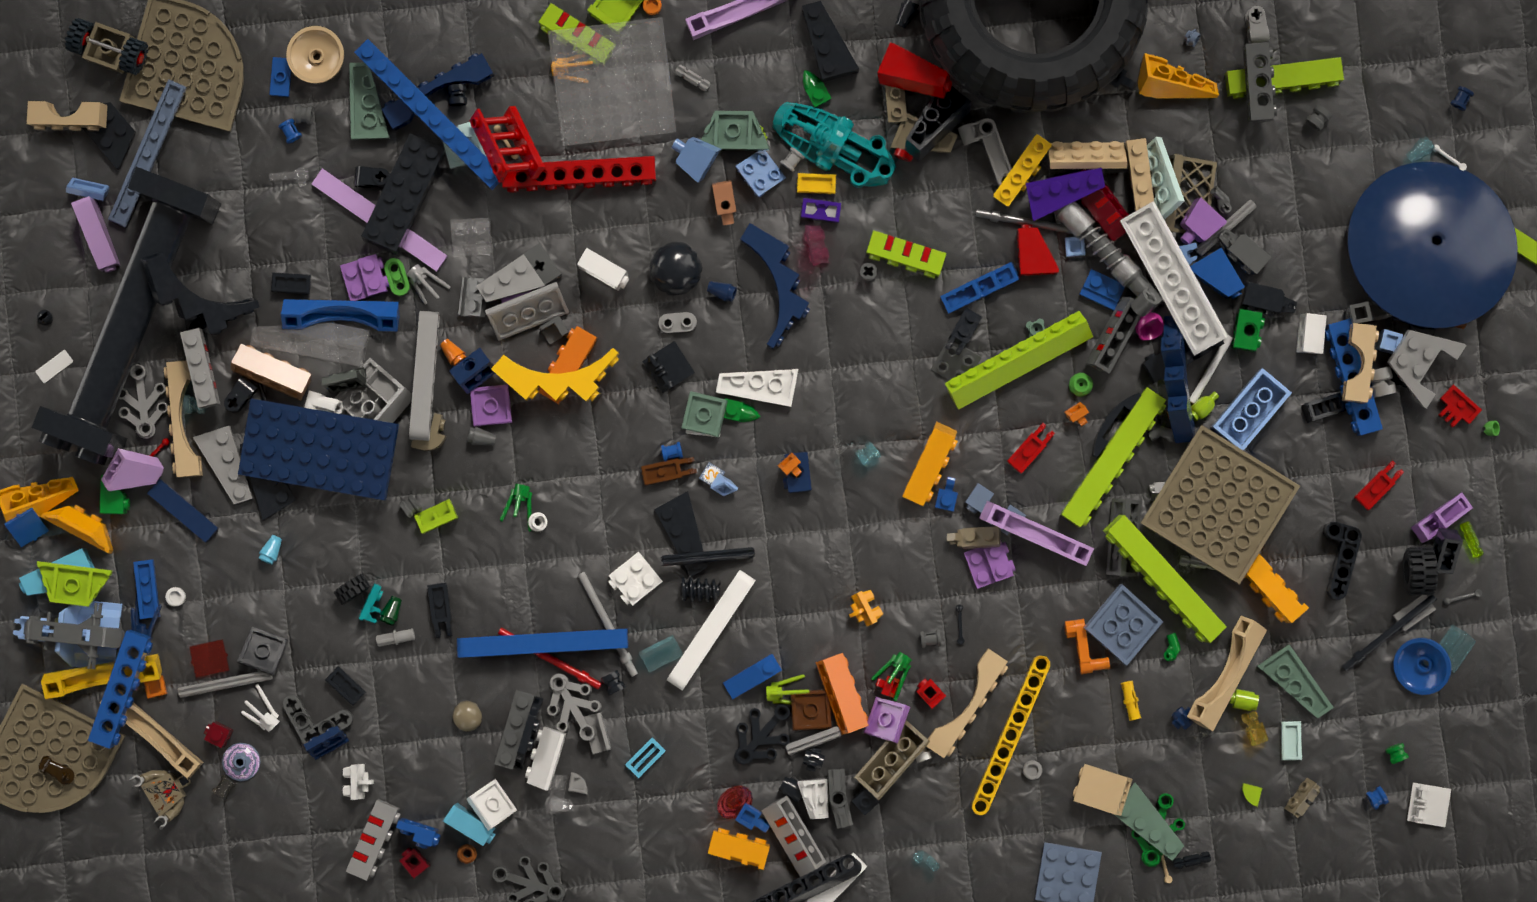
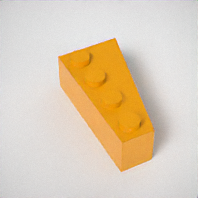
M937 421L902 496L924 506L925 502H930L934 493L931 491L933 484L938 485L942 476L939 474L941 467L946 468L950 459L947 457L949 450L953 451L958 442L955 440L957 431Z

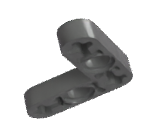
M289 695L283 701V707L304 744L308 742L306 740L308 732L314 734L317 732L315 728L318 727L319 733L323 734V724L328 722L332 727H335L336 723L332 718L335 717V721L342 718V713L348 715L349 718L347 719V724L345 722L337 724L341 730L350 726L353 722V714L348 710H342L314 725L298 696ZM290 698L291 700L297 701L295 707L297 710L301 708L302 712H298L294 716H292L291 713L295 711L293 707L287 706V704H289ZM299 715L306 717L307 721L304 726H299L296 723V718Z

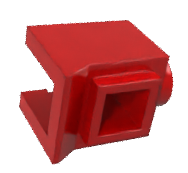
M931 678L928 681L923 679L917 685L919 689L916 692L931 709L946 697ZM931 686L937 693L929 699L924 691Z

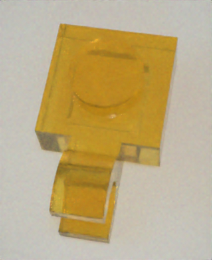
M1252 711L1249 714H1242V721L1249 726L1246 728L1251 746L1268 741L1263 722L1259 723L1257 712Z

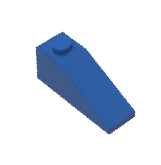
M770 654L723 682L731 698L734 699L782 671L774 655Z

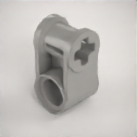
M1260 6L1252 7L1245 14L1249 44L1268 42L1270 35L1265 11ZM1252 13L1258 14L1259 17H1258V18L1252 17L1251 14H1252Z

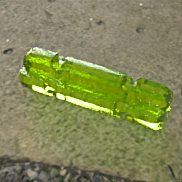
M1470 521L1461 523L1460 528L1465 533L1463 535L1469 548L1472 549L1473 557L1478 558L1482 556L1484 552L1479 547L1480 543L1475 532L1471 529L1473 527Z

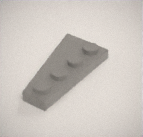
M231 426L193 437L233 504L236 505L253 499L247 477L238 474L240 455Z

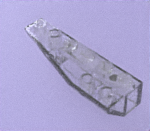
M335 323L313 324L303 329H282V325L253 327L250 346L362 368L370 330Z

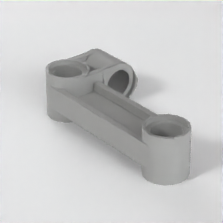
M986 118L959 127L958 131L964 146L982 140L999 187L1002 183V178L1006 177L1011 171V166L995 122L992 119ZM982 125H991L992 131L989 133L984 132Z

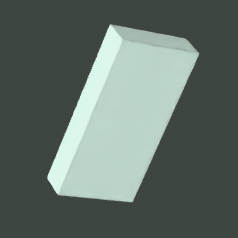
M1301 721L1281 722L1282 760H1302Z

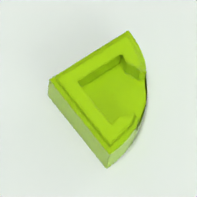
M1243 783L1242 791L1246 800L1258 807L1262 788Z

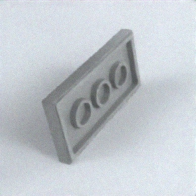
M555 282L489 308L485 312L499 341L550 321L557 316L569 313L559 286Z

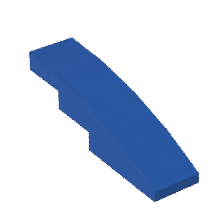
M1010 262L940 297L949 314L1020 280V277L1013 263Z

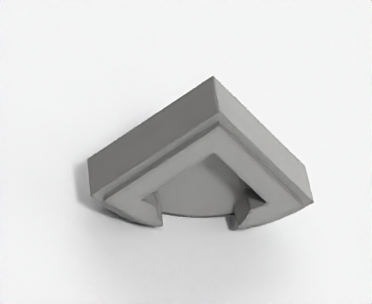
M571 772L568 791L588 794L587 784L579 774Z

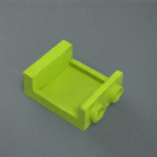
M596 0L593 5L589 6L587 12L619 35L644 0Z

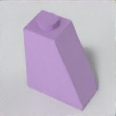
M118 448L101 480L109 491L156 484L158 478L163 473L164 467L157 457Z

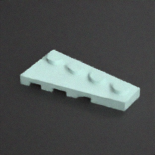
M1155 137L1147 145L1150 171L1152 172V188L1155 191L1154 202L1165 220L1185 200L1162 137Z

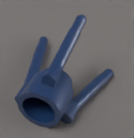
M136 594L135 609L131 608V630L151 637L152 629L162 605H158L147 629L146 624L139 623V607Z

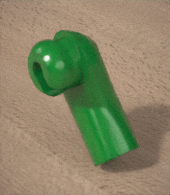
M1176 633L1167 635L1169 647L1163 655L1166 661L1175 660L1181 650Z

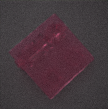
M805 225L804 236L805 241L808 242L806 245L810 248L808 252H811L808 253L810 263H813V266L820 265V263H829V251L825 247V233L823 229H821V226Z

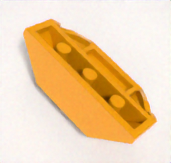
M75 504L74 507H62L42 513L40 516L104 552L112 554L113 547L106 524L101 522V517L95 514L89 516L84 513V508Z

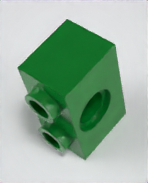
M1243 309L1237 310L1233 332L1234 339L1231 345L1232 349L1255 352L1257 348H1260L1262 338L1259 337V331L1263 329L1265 318H1262V313ZM1245 326H1250L1253 329L1252 336H1247L1244 333Z

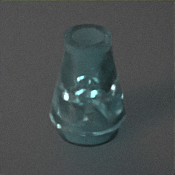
M1425 136L1423 139L1420 138L1406 156L1414 163L1433 153L1432 150L1435 149V146Z

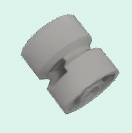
M1391 366L1375 370L1374 379L1370 381L1374 398L1397 393L1395 382L1391 381L1393 377Z

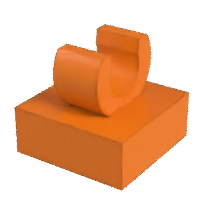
M1081 402L1065 411L1067 418L1072 422L1077 421L1081 427L1088 423L1084 416L1089 411Z
M792 452L777 465L786 475L792 472L797 477L802 473L797 467L801 461Z

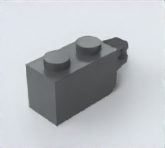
M1224 229L1217 237L1226 247L1224 249L1228 253L1226 256L1231 261H1237L1241 264V269L1248 275L1258 274L1271 258L1267 252L1246 234L1235 235L1228 229Z

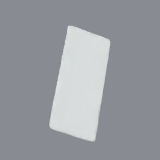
M63 350L36 370V374L43 383H46L70 365L73 360Z

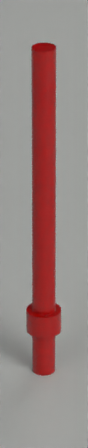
M502 627L498 632L500 636L514 635ZM533 653L578 678L579 682L587 683L599 690L602 683L590 677L589 673L584 670L581 672L549 653Z

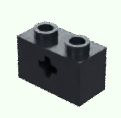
M1438 528L1433 545L1438 573H1454L1463 543L1457 530Z

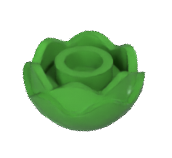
M1077 373L1070 378L1069 389L1076 396L1083 397L1092 391L1093 381L1087 374Z

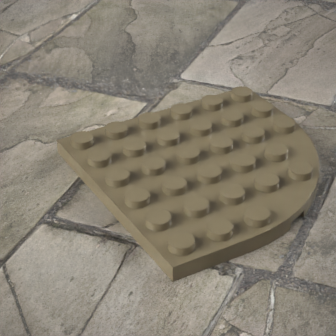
M148 0L137 37L138 40L148 43L147 59H145V65H143V69L140 70L139 74L134 75L127 72L119 101L155 111L166 83L170 79L187 87L175 117L231 132L244 84L243 60L235 38L221 20L199 5L184 0Z
M21 684L0 725V804L23 812L45 813L64 809L79 802L89 795L103 780L126 735L119 732L121 738L118 745L110 749L89 742L88 738L95 719L53 698L45 699L43 693L25 684ZM105 725L108 731H112V728ZM44 756H49L52 758V761L71 768L75 775L72 783L67 785L61 784L48 773H43L39 769L41 759Z

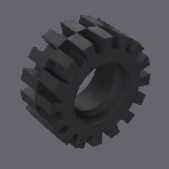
M362 573L341 585L333 593L341 605L365 592L371 586Z

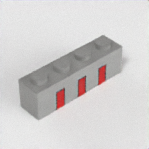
M197 328L180 332L198 408L204 409L220 405L203 330Z
M788 796L775 801L761 810L800 877L826 863Z
M380 799L376 800L346 872L366 881L370 877H374L378 868L375 864L378 859H382L386 850L383 849L385 841L389 842L393 831H391L393 823L397 824L401 816L398 813L400 808Z

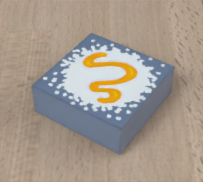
M709 462L699 479L711 486L718 473L724 475L725 472Z

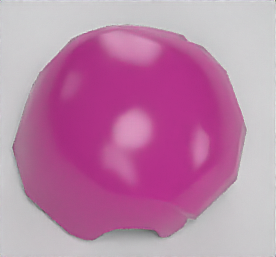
M1150 312L1146 316L1140 317L1135 329L1141 340L1149 341L1157 338L1164 332V322L1158 313Z

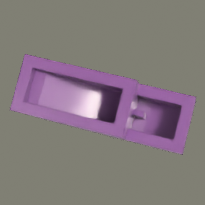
M1460 493L1411 528L1421 543H1424L1437 534L1438 528L1446 529L1473 509L1464 494Z

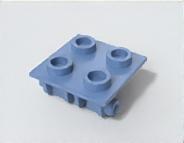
M765 150L757 151L735 166L738 170L737 172L748 183V187L750 186L755 193L754 195H757L759 198L766 191L786 179Z

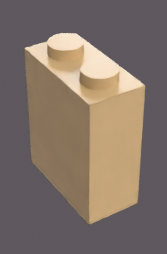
M1084 764V767L1079 772V784L1073 791V801L1121 816L1133 779Z

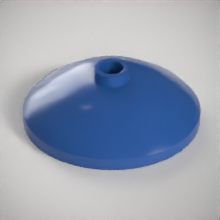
M1414 638L1405 642L1396 652L1394 671L1399 682L1407 690L1420 695H1428L1441 690L1446 685L1451 675V661L1445 649L1437 642L1427 638ZM1423 661H1428L1429 666H1426Z

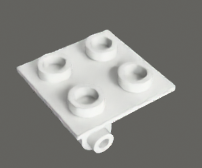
M1413 783L1407 821L1445 827L1451 789Z

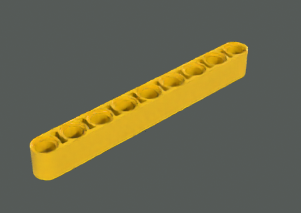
M1039 655L1032 660L973 797L971 808L977 815H984L988 812L1049 671L1050 661L1045 656ZM1038 659H1044L1046 662V666L1042 670L1036 667ZM1032 676L1038 679L1036 687H1030L1028 684V680ZM1024 694H1028L1031 697L1028 705L1021 703V697ZM1016 712L1023 714V720L1019 723L1013 720V715ZM1008 730L1015 731L1016 736L1013 740L1006 739L1005 734ZM1002 747L1008 750V755L1005 758L998 756V750ZM994 765H998L1001 770L996 776L990 773V769ZM991 783L993 785L992 792L984 793L982 789L984 784ZM984 801V810L977 811L975 809L976 802Z

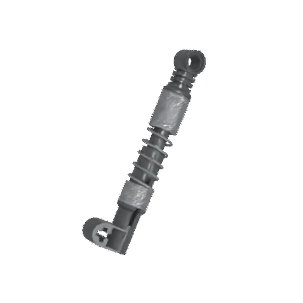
M1046 174L1040 180L1052 178V176ZM1074 201L1055 211V216L1068 227L1075 237L1080 238L1079 241L1085 238L1089 242L1086 248L1090 245L1093 246L1091 249L1094 252L1093 255L1096 254L1101 259L1100 262L1103 261L1108 266L1106 269L1110 268L1112 270L1111 274L1117 278L1116 280L1124 287H1128L1137 296L1131 303V307L1136 314L1144 317L1162 303L1163 298L1161 294L1142 275V270L1137 267L1131 258L1121 253V248L1117 249L1114 246V241H1109L1107 234H1099L1100 227H1092L1095 221L1081 209L1078 203Z

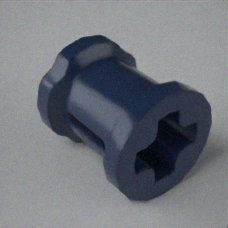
M1459 86L1458 93L1450 105L1465 111L1466 105L1474 93L1465 87Z

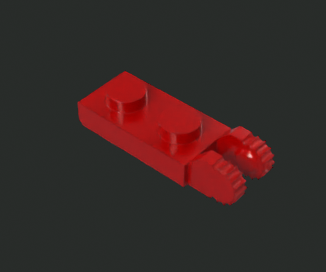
M1044 423L1034 433H1031L1006 461L1020 474L1046 447V443L1055 434V432L1051 431L1041 441L1037 435L1045 429L1046 424Z
M1393 460L1354 496L1367 511L1395 484V481L1404 473L1400 469L1392 478L1386 474L1396 464Z

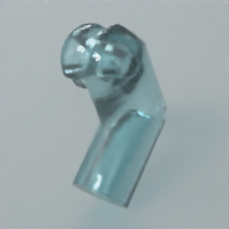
M918 850L917 853L913 854V858L917 863L923 860L932 871L939 869L938 862L925 851Z

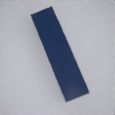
M159 479L148 491V495L205 543L219 529L163 480Z

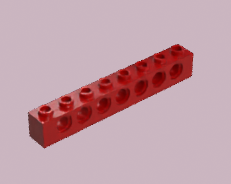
M655 156L543 162L545 168L542 172L546 174L544 181L539 182L536 179H531L526 170L509 171L502 181V187L507 192L513 193L525 188L526 191H538V188L545 187V190H557V187L564 186L565 189H576V186L584 185V188H595V185L603 184V187H614L616 183H622V186H633L634 182H641V185H652V181H656ZM634 167L642 169V173L639 176L631 174V170ZM615 168L622 169L623 173L620 177L612 175V171ZM596 169H601L604 172L601 178L593 176V172ZM577 170L584 172L582 179L574 178V173ZM558 171L565 173L563 180L555 179V174ZM521 173L527 175V179L523 183L517 181V176Z

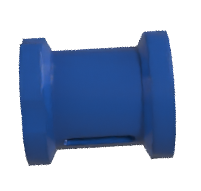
M294 119L286 120L278 126L284 132L287 144L302 137V134L298 132L294 125Z
M680 442L670 446L661 445L664 461L678 457L683 459Z

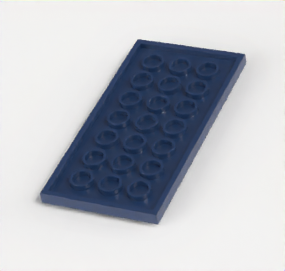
M251 399L238 474L386 500L399 424Z

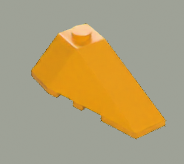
M1144 53L1138 78L1139 94L1153 98H1218L1217 83L1198 74H1188L1181 66L1173 67L1167 64L1168 60L1162 57Z
M73 477L50 480L47 484L40 485L37 482H33L30 486L26 487L13 485L0 490V509L5 522L10 521L17 514H22L30 508H33L40 517L42 513L48 512L79 490Z

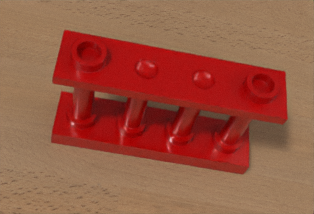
M509 106L502 117L484 118L481 110L476 109L469 121L498 182H502L509 171L520 170L528 171L531 179H537L545 165L516 106ZM504 124L508 132L491 133L488 125ZM511 139L515 147L499 149L496 141ZM519 155L523 162L506 164L503 156Z

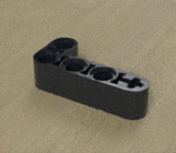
M1329 522L1324 526L1323 534L1328 539L1338 541L1339 545L1327 587V595L1333 600H1341L1346 596L1362 533L1356 527L1339 522ZM1331 525H1334L1337 528V534L1335 536H1332L1329 533V527ZM1350 530L1356 534V538L1353 541H1350L1347 537ZM1345 549L1351 552V557L1347 560L1342 555ZM1341 567L1346 570L1344 578H1340L1337 574L1338 569ZM1335 580L1344 581V584L1335 583ZM1338 587L1341 593L1336 595L1333 589Z

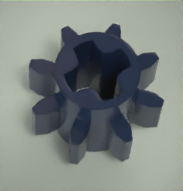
M1181 706L1171 715L1174 718L1172 724L1177 729L1182 727L1186 730L1194 723L1187 717L1191 710L1189 707L1184 709Z

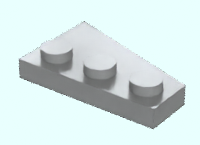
M524 254L476 286L486 303L545 287Z

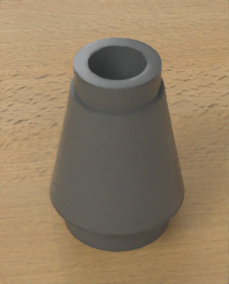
M476 426L475 428H469L467 442L471 443V445L494 446L495 434Z

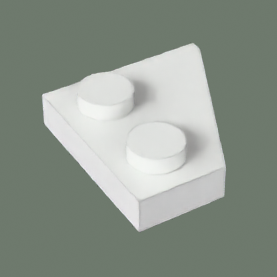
M828 779L798 781V786L810 819L829 818Z

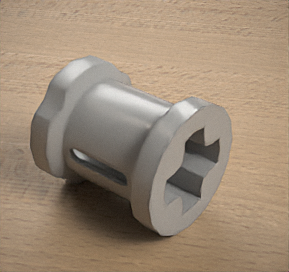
M791 147L790 153L780 163L791 172H794L796 165L805 157Z

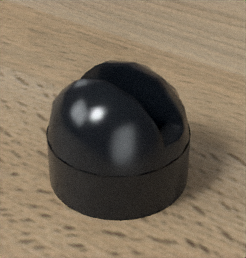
M41 310L37 314V320L42 325H49L53 321V314L48 310ZM47 313L48 316L41 321L40 318Z

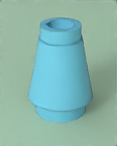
M272 535L259 552V559L273 565V562L277 560L282 539Z

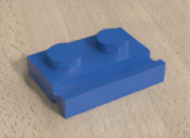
M1091 269L1079 295L1114 311L1125 287L1118 281Z

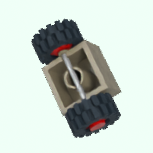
M76 18L75 21L73 20L72 25L69 26V31L66 33L68 35L65 37V49L67 51L81 55L83 59L90 63L123 75L124 72L137 75L143 69L145 59H147L146 54L148 53L147 42L138 40L128 33L97 22L94 25L80 18Z

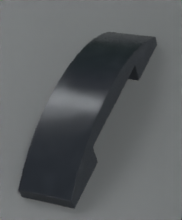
M1140 393L1134 394L1120 402L1106 416L1094 440L1092 450L1094 458L1099 456L1108 443L1107 440L1102 438L1123 408L1128 412L1131 411L1141 397Z

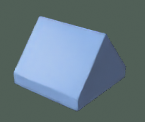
M718 473L711 485V489L722 496L738 490V487L731 480Z

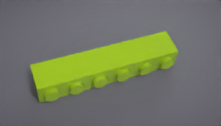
M1341 57L1273 65L1274 78H1271L1276 94L1282 93V90L1290 89V92L1301 91L1302 87H1309V90L1318 89L1320 85L1336 87L1344 80ZM1245 69L1227 71L1225 73L1227 97L1233 96V99L1244 98L1246 94ZM1257 78L1256 84L1259 87H1264L1265 81Z

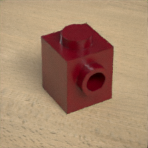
M217 721L212 722V724L207 725L204 731L206 735L204 740L223 748L226 746L233 729Z

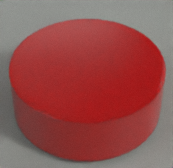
M900 148L895 149L893 154L896 158L911 162L913 158L908 152Z

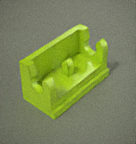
M448 499L415 514L414 517L421 533L425 534L457 519L458 515L451 500Z

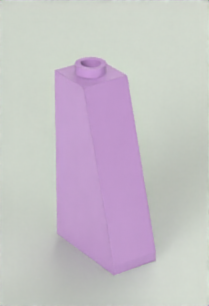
M88 196L72 202V207L98 270L105 271V273L116 270V266H119L120 263L97 201Z

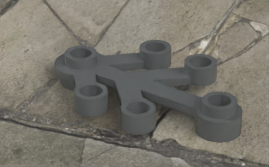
M527 855L520 858L519 864L524 867L529 879L509 873L503 866L496 867L493 871L492 876L497 882L508 880L526 886V888L516 893L511 892L507 896L508 902H512L510 901L511 895H515L517 897L515 902H518L519 899L537 890L544 892V894L535 899L530 898L526 902H545L547 900L558 902L565 896L564 886L554 881L549 871V864L545 861L540 862L537 869L540 873H543L547 885L539 882L531 866V859ZM523 858L528 859L529 863L527 865L522 864ZM545 864L547 870L542 871L540 865ZM502 870L504 877H499L497 872ZM554 888H557L559 890L558 895H554L552 893V890Z

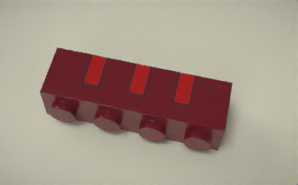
M1082 169V170H1080L1079 172H1081V171H1086V170H1091V169ZM1106 184L1104 188L1081 198L1082 205L1089 209L1094 221L1104 229V234H1107V238L1116 241L1127 233L1120 220L1129 215Z

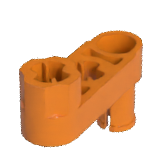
M1084 619L1065 621L1066 638L1076 637L1081 674L1110 669L1108 657L1091 660L1087 634L1084 629Z

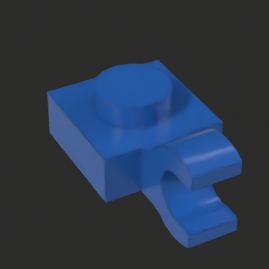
M947 477L945 490H938L936 508L954 511L958 495L957 492H953L955 478Z
M748 803L744 804L735 821L750 830L756 826L766 833L770 827L766 819L760 818L762 812Z

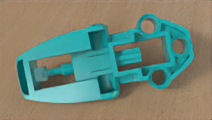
M789 102L782 104L774 116L772 127L790 147L799 151L807 160L816 164L817 167L824 171H830L833 165L843 169L851 175L850 182L856 188L886 185L896 168L890 152L885 147V139L880 135H875L870 140H867L852 132L854 127L853 121L844 116L838 117L822 109ZM795 111L816 122L817 126L798 120V116L792 112ZM796 124L804 128L803 131L811 134L810 140L808 141L785 130V125L794 126ZM875 140L880 141L882 148L874 149L872 142ZM847 141L880 158L872 173L839 156L841 153L856 162L860 158L862 152L846 144ZM882 166H887L890 169V173L882 175L879 169ZM856 174H862L864 181L857 183L853 177Z

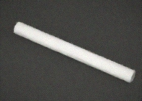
M1228 335L1223 340L1225 344L1219 347L1190 397L1191 403L1194 404L1200 397L1234 339L1233 337Z

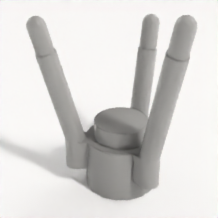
M418 264L407 273L410 277L409 282L414 286L425 305L427 301L417 283H422L436 299H439V295L425 281L426 275L447 289L451 288L425 267L421 268Z

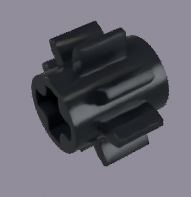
M813 747L812 751L806 750L802 764L807 765L806 770L815 772L816 768H822L825 755L821 754L820 749Z

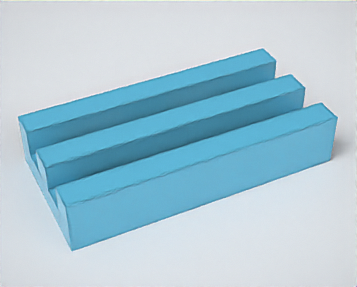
M652 737L625 765L639 778L666 750ZM653 743L655 746L633 767L631 764ZM658 748L660 752L638 772L636 769Z

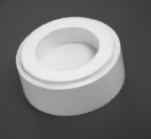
M173 587L167 591L165 598L169 605L180 606L185 602L186 594L181 588Z

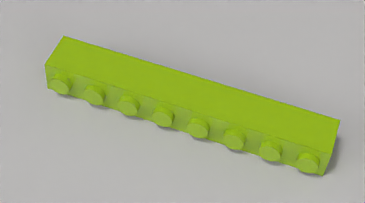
M1078 311L944 384L952 401L959 410L1093 338L1087 320Z
M1148 387L1144 389L1139 400L1129 411L1060 515L1078 528L1088 524L1091 519L1089 514L1093 509H1098L1102 503L1100 500L1104 493L1107 495L1113 485L1110 483L1114 477L1118 479L1124 470L1121 467L1125 461L1128 463L1133 457L1134 453L1132 450L1134 447L1141 445L1145 439L1143 434L1146 430L1150 431L1155 424L1153 420L1157 414L1161 415L1166 408V405H1164L1166 399Z
M1118 515L1103 530L1106 534L1105 538L1119 548L1118 552L1121 556L1128 558L1132 562L1131 566L1135 571L1141 572L1145 576L1143 579L1149 586L1156 588L1157 595L1162 600H1167L1170 604L1169 608L1183 618L1182 622L1186 627L1192 628L1196 632L1194 635L1199 641L1211 643L1226 628L1225 624L1125 515Z

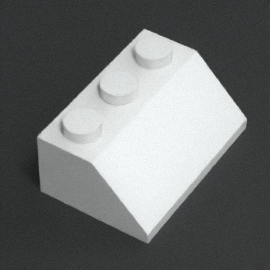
M543 727V730H539L536 738L539 744L537 749L533 748L530 758L533 760L532 767L527 768L525 778H528V784L547 791L550 789L567 733L548 727Z

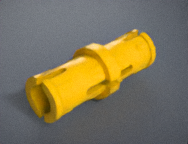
M1133 680L1122 682L1121 686L1125 699L1123 703L1126 704L1129 721L1140 719L1141 716L1137 702L1139 699L1135 694Z

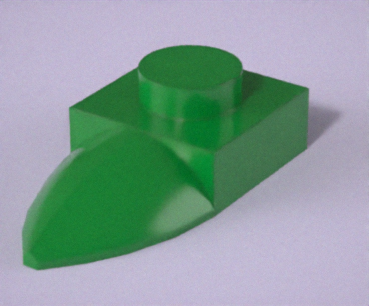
M805 70L803 85L813 106L816 108L831 100L832 98L824 83L815 74Z
M725 398L728 402L724 418L739 422H749L760 418L758 412L751 406Z

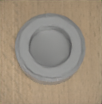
M1027 761L1023 766V774L1030 780L1038 779L1042 774V766L1037 761Z

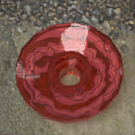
M734 786L727 789L718 799L717 810L719 814L727 819L737 818L745 803L752 805V792L744 786Z

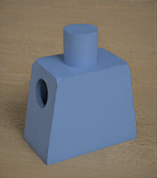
M695 137L688 139L686 143L677 138L671 147L680 153L676 163L697 182L705 178L721 150Z

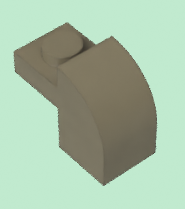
M434 413L430 440H412L411 448L433 451L441 447L447 437L440 434V431L444 430L446 420L443 419L444 416Z

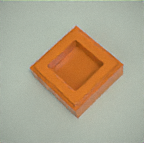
M161 675L159 680L144 682L147 698L167 694L163 675Z

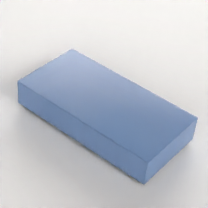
M72 178L66 186V193L84 197L90 196L93 199L102 201L109 192L108 185Z

